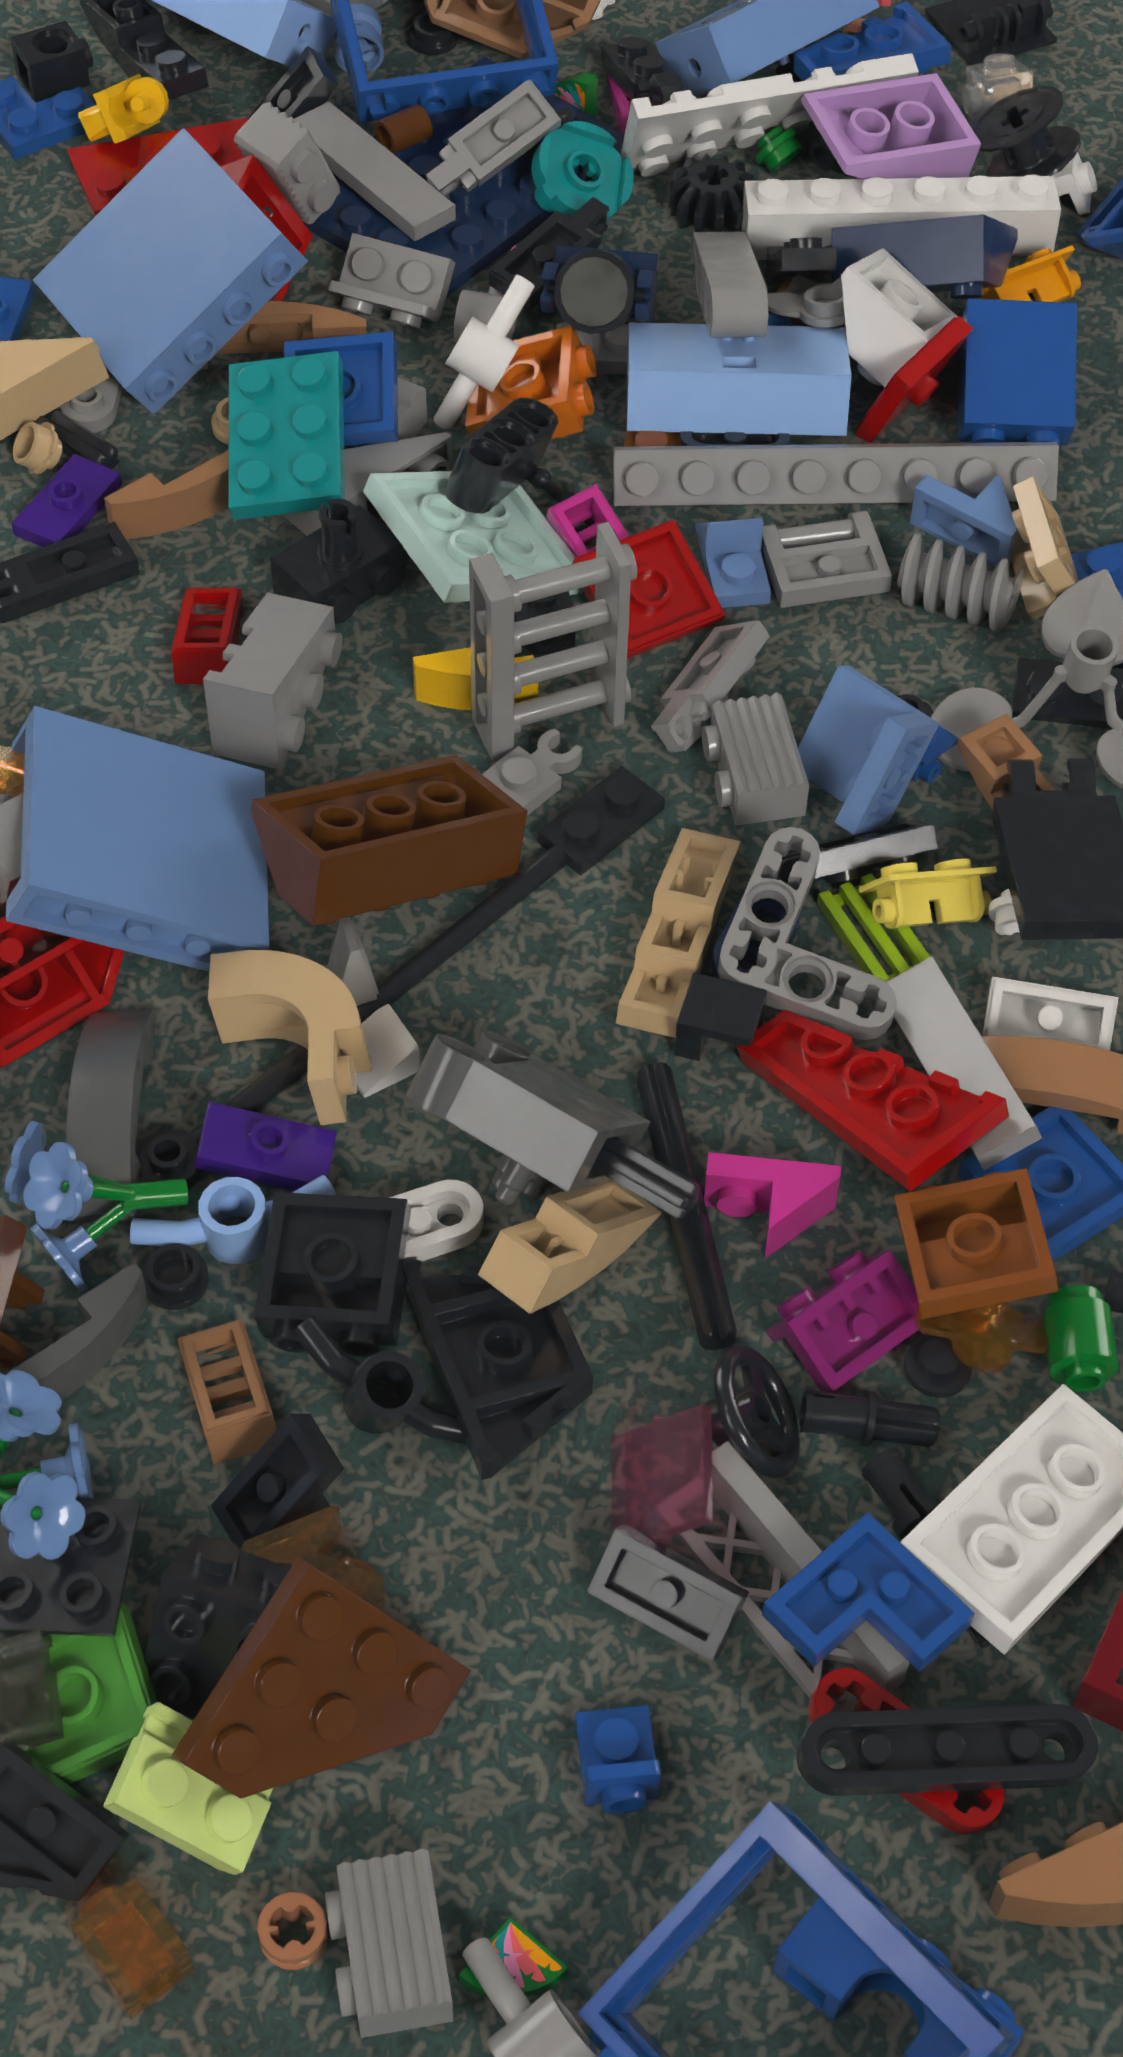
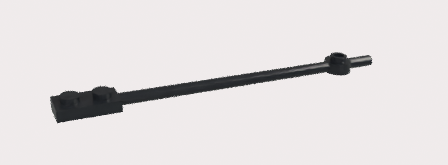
M621 765L538 831V843L547 849L544 853L376 984L379 992L376 995L377 999L357 1006L361 1023L379 1008L387 1004L392 1005L566 865L580 876L583 875L663 811L665 798ZM299 1045L225 1105L252 1112L259 1111L308 1072V1050ZM203 1122L188 1134L176 1130H165L154 1133L146 1138L136 1153L141 1165L139 1183L185 1178L188 1190L192 1188L202 1174V1170L194 1168ZM165 1154L178 1155L176 1159L169 1162L159 1160Z

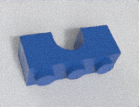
M820 1897L777 1949L772 1971L832 2021H835L846 2005L857 1995L871 1990H883L893 1993L904 2000L913 2011L917 2021L918 2035L906 2049L903 2057H959L967 2049L953 2032ZM919 1938L951 1971L952 1965L947 1957L933 1944ZM959 1979L1017 2037L1000 2056L1012 2057L1025 2032L1015 2023L1016 2016L1001 1998L984 1988H978L974 1991Z

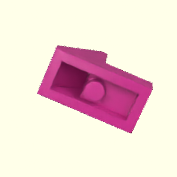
M708 1152L704 1191L705 1205L717 1207L721 1213L731 1217H747L755 1211L769 1213L765 1258H767L835 1209L841 1166Z

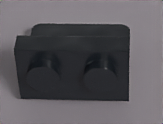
M199 1533L196 1534L164 1571L160 1582L144 1658L150 1675V1682L153 1685L158 1702L189 1717L195 1718L287 1575L292 1564L276 1563L246 1552L226 1539L209 1538Z

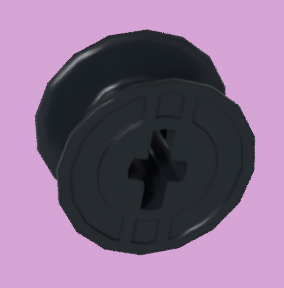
M1036 86L1020 90L1004 97L987 108L973 122L971 128L981 142L979 151L993 152L1001 150L993 159L987 171V177L1052 176L1063 169L1075 157L1081 146L1080 133L1069 126L1048 127L1058 116L1063 106L1061 91L1052 86Z

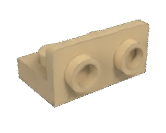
M1032 476L1013 485L1019 509L1012 512L1017 535L1011 561L1016 575L1025 566L1020 591L1027 613L1031 618L1037 619L1044 616L1056 598L1066 589L1077 583L1079 579L1059 515L1035 477Z

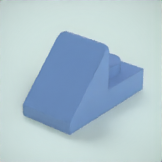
M926 475L915 487L910 524L955 547L959 545L965 546V552L974 557H977L981 551L986 552L987 563L994 567L998 565L1002 558H1007L1010 567L1017 528L1000 476H995L974 499Z
M763 518L695 524L707 581L722 608L770 603L771 590L761 553Z

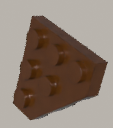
M297 1557L172 1756L185 1766L241 1799L432 1735L471 1670L323 1572Z

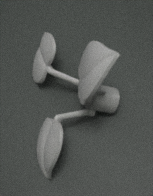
M1103 569L1083 578L1066 589L1045 612L1041 623V638L1046 649L1051 654L1064 658L1062 665L1055 667L1052 677L1020 715L1012 718L1010 704L998 693L985 688L971 687L959 690L946 697L937 706L931 718L958 738L1006 713L1021 728L1032 719L1062 682H1066L1075 692L1083 694L1101 689L1104 696L1106 721L1113 729L1100 737L1096 747V757L1104 775L1112 783L1123 789V720L1119 718L1116 711L1114 690L1117 679L1110 674L1113 666L1123 662V598L1118 592L1109 571ZM957 744L938 757L940 761L954 769L970 772Z

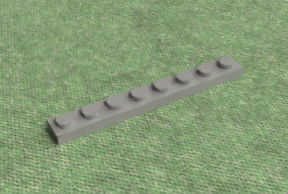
M1056 442L613 447L614 506L913 503L915 487L926 475L974 499L998 475L1002 480L1008 501H1017L1013 485L1034 476L1049 501H1056L1059 445Z

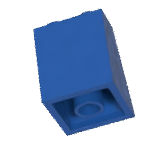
M968 298L962 318L973 330L955 353L958 441H972V443L1056 442L1059 447L1060 445L1067 446L1075 429L1077 303Z

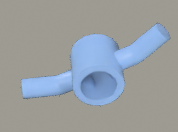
M324 1175L292 1192L336 1195L332 1184ZM225 1177L213 1182L203 1191L199 1200V1217L183 1221L133 1218L130 1228V1243L149 1246L181 1244L187 1247L205 1243L209 1253L217 1260L228 1264H244L256 1259L265 1251L273 1200L265 1202V1197L260 1188L250 1180L241 1177ZM234 1216L248 1218L245 1222L238 1225L226 1226L220 1224L223 1220Z

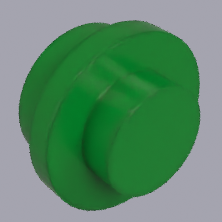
M778 126L766 134L757 143L761 151L754 159L759 166L764 164L769 172L772 173L777 170L779 165L791 161L803 149L797 140L800 135L797 129L793 127L784 131L781 126Z

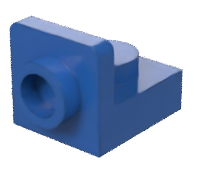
M649 1705L576 1712L575 1726L585 1806L602 1804V1809L606 1813L627 1814L643 1809L647 1805V1799L659 1798L661 1770L660 1762L655 1758Z

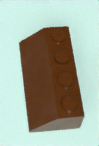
M457 754L257 798L251 802V813L278 895L312 926L332 924L339 919L370 911H384L390 906L422 898H435L441 893L469 886L486 885L490 881L516 875L518 873L528 812Z

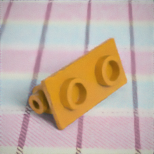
M1071 245L1052 252L1051 248H1044L1035 252L1023 264L1010 269L1009 267L1007 268L1001 287L983 288V297L974 299L1032 301L1028 295L1029 293H1032L1035 300L1040 302H1061L1073 298L1075 291L1081 287V280L1075 270L1069 271L1065 262L1074 252L1075 248Z

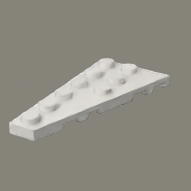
M910 53L861 61L849 68L843 75L836 76L832 67L815 69L811 73L812 77L795 83L791 73L722 84L711 90L705 98L699 99L692 95L691 90L673 92L670 96V101L658 106H651L649 97L632 99L621 158L624 160L628 156L633 173L640 171L643 177L657 175L668 169L670 163L686 158L702 160L705 153L712 157L717 153V149L734 144L738 148L753 146L778 126H781L784 131L793 127L798 132L805 130L809 127L812 119L801 102L803 93L914 77L918 75L919 71L913 54Z

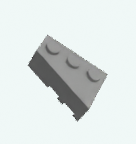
M267 592L242 626V634L248 635V637L241 646L229 643L223 651V661H228L229 663L222 672L209 670L203 678L212 753L280 770L288 751L296 753L301 747L305 732V719L303 716L307 708L316 709L321 701L324 688L322 673L325 666H336L342 648V634L335 632L333 607Z

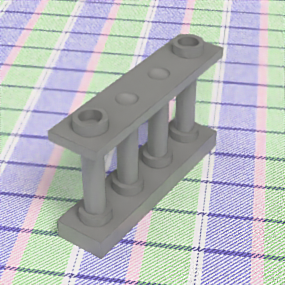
M609 522L597 525L596 558L515 580L512 575L504 576L493 553L469 559L472 721L492 761L502 759L514 749V735L521 733V726L602 704L613 727L624 724L625 703L631 701V688L626 675L631 580L637 578V564L631 547L627 543L620 544ZM595 584V601L519 622L514 621V612L521 611L522 604ZM594 626V637L591 643L514 663V655L521 653V646ZM593 667L592 682L514 703V695L520 694L521 687Z

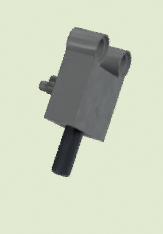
M483 1030L474 1047L453 1037L436 1034L406 1093L407 1098L421 1109L445 1119L502 1153L496 1165L497 1171L491 1183L497 1189L496 1199L505 1205H513L520 1192L527 1198L537 1199L544 1186L548 1185L549 1182L570 1192L615 1181L680 1219L685 1218L690 1213L698 1200L700 1187L697 1183L637 1149L650 1121L537 1057L519 1043L498 1033Z

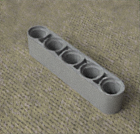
M693 232L691 240V264H694L693 283L710 338L766 337L768 329L767 287L746 232Z

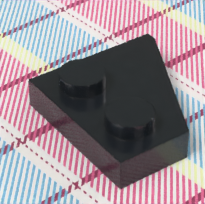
M11 1741L0 1749V1887L11 1889L19 1886L39 1890L42 1895L79 1901L96 1882L130 1833Z

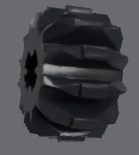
M705 153L702 160L686 158L684 167L674 169L670 182L668 205L671 208V216H677L680 228L689 227L694 224L695 232H704L706 228L712 229V232H722L724 226L733 232L739 231L743 219L745 181H754V175L745 171L744 162L730 163L727 154L719 159L711 158L707 153Z

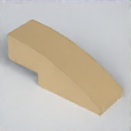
M615 1181L546 1196L535 1219L500 1230L478 1275L531 1314L566 1296L605 1269L623 1254L662 1212L639 1195Z

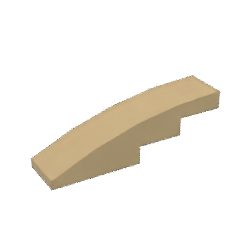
M685 828L681 829L654 892L651 915L636 948L634 968L618 1004L616 1024L676 1038L677 1020L693 973H701L738 857L741 841Z

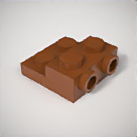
M1027 1168L1005 1173L992 1172L976 1179L942 1186H925L913 1192L894 1195L901 1235L922 1319L1058 1292L1057 1275Z

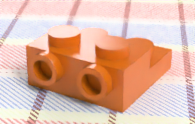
M572 326L513 340V342L520 346L494 391L490 392L478 384L467 403L465 427L470 435L511 402L519 398L537 400L555 412L559 422L551 439L563 438L571 434L583 432L584 417L594 414L593 395L589 385L586 383V379L597 375L594 353L588 344L582 345Z

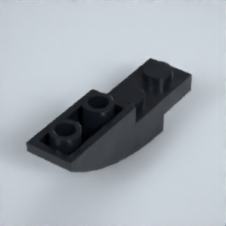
M80 0V5L99 40L128 78L140 74L141 77L155 78L166 89L169 100L209 87L205 67L165 33L161 13L147 1Z

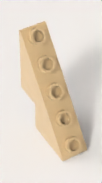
M92 337L0 341V440L18 431L27 422L37 420L40 416L46 415L110 378L100 356V348Z

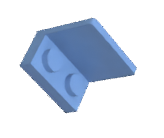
M849 665L837 667L798 750L807 778L844 803L835 823L855 835L884 827L891 820L940 723Z

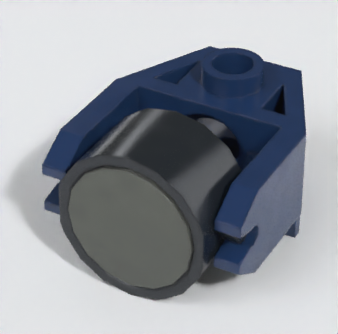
M557 245L555 262H545L542 272L544 290L540 296L541 311L560 313L563 320L575 330L589 334L613 331L625 324L629 318H635V320L653 321L655 318L659 272L657 271L658 254Z

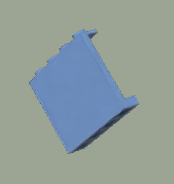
M182 128L33 281L80 337H92L100 348V356L104 365L123 388L151 413H155L211 360L292 279L308 260L203 147Z
M34 706L12 743V751L25 754L21 878L6 900V921L208 972L210 971L211 954L245 950H267L269 947L267 859L251 813L252 800L265 797V771Z

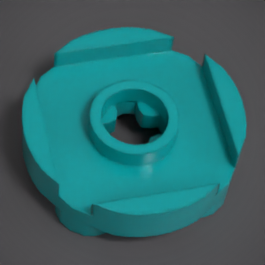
M583 121L564 123L560 129L548 133L537 146L531 166L532 177L536 186L535 199L540 207L549 212L558 211L561 214L567 213L572 216L594 197L609 207L607 212L608 222L628 201L634 184L632 165L628 156L622 160L620 153L613 147L617 143L615 138L601 127ZM578 165L585 167V175L591 177L592 181L585 182L575 174L574 169Z

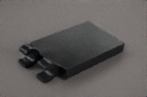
M1032 759L1007 760L1009 784H1003V797L994 798L992 820L1021 940L1123 938V821L1115 795L1097 796L1096 770L1093 759H1067L1070 782L1063 783L1062 790L1036 791V773Z

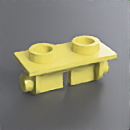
M970 859L940 862L934 865V871L918 872L917 863H900L881 868V878L860 886L859 892H877L878 899L873 902L872 906L873 918L876 923H883L888 929L931 924L932 916L929 902H934L937 924L978 922L983 915L989 914V903L991 902L989 893L982 891L981 879L997 873L996 866L972 868Z

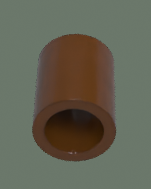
M414 104L375 123V134L378 142L393 154L431 138L433 133L431 120L426 110L420 104Z

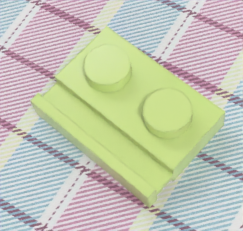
M160 1702L148 1706L143 1715L145 1721L138 1736L133 1738L103 1807L218 1870L233 1875L243 1873L270 1808L271 1802L268 1800L273 1788L240 1799L185 1766L172 1754L193 1721Z

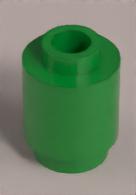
M1088 1285L1065 1286L1059 1288L1058 1292L1051 1293L1048 1297V1307L1043 1312L1051 1378L1057 1383L1065 1384L1075 1392H1090L1102 1388L1107 1380L1115 1376L1119 1370L1109 1304L1102 1299V1293L1097 1288Z

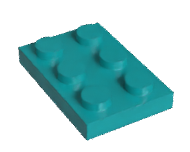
M332 351L229 364V510L234 520L319 510L323 503L330 509L328 500L345 499L343 362L339 352Z

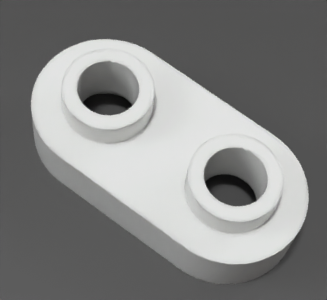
M442 1180L389 1197L407 1199L411 1209L404 1260L425 1261L464 1248L473 1243L482 1231V1199L479 1193L465 1182ZM445 1214H456L462 1219L460 1223L452 1226H446L439 1222V1219Z

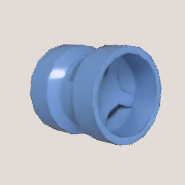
M350 4L363 61H367V71L376 70L384 59L381 19L378 13L370 6ZM336 28L334 33L335 59L338 66L347 72Z

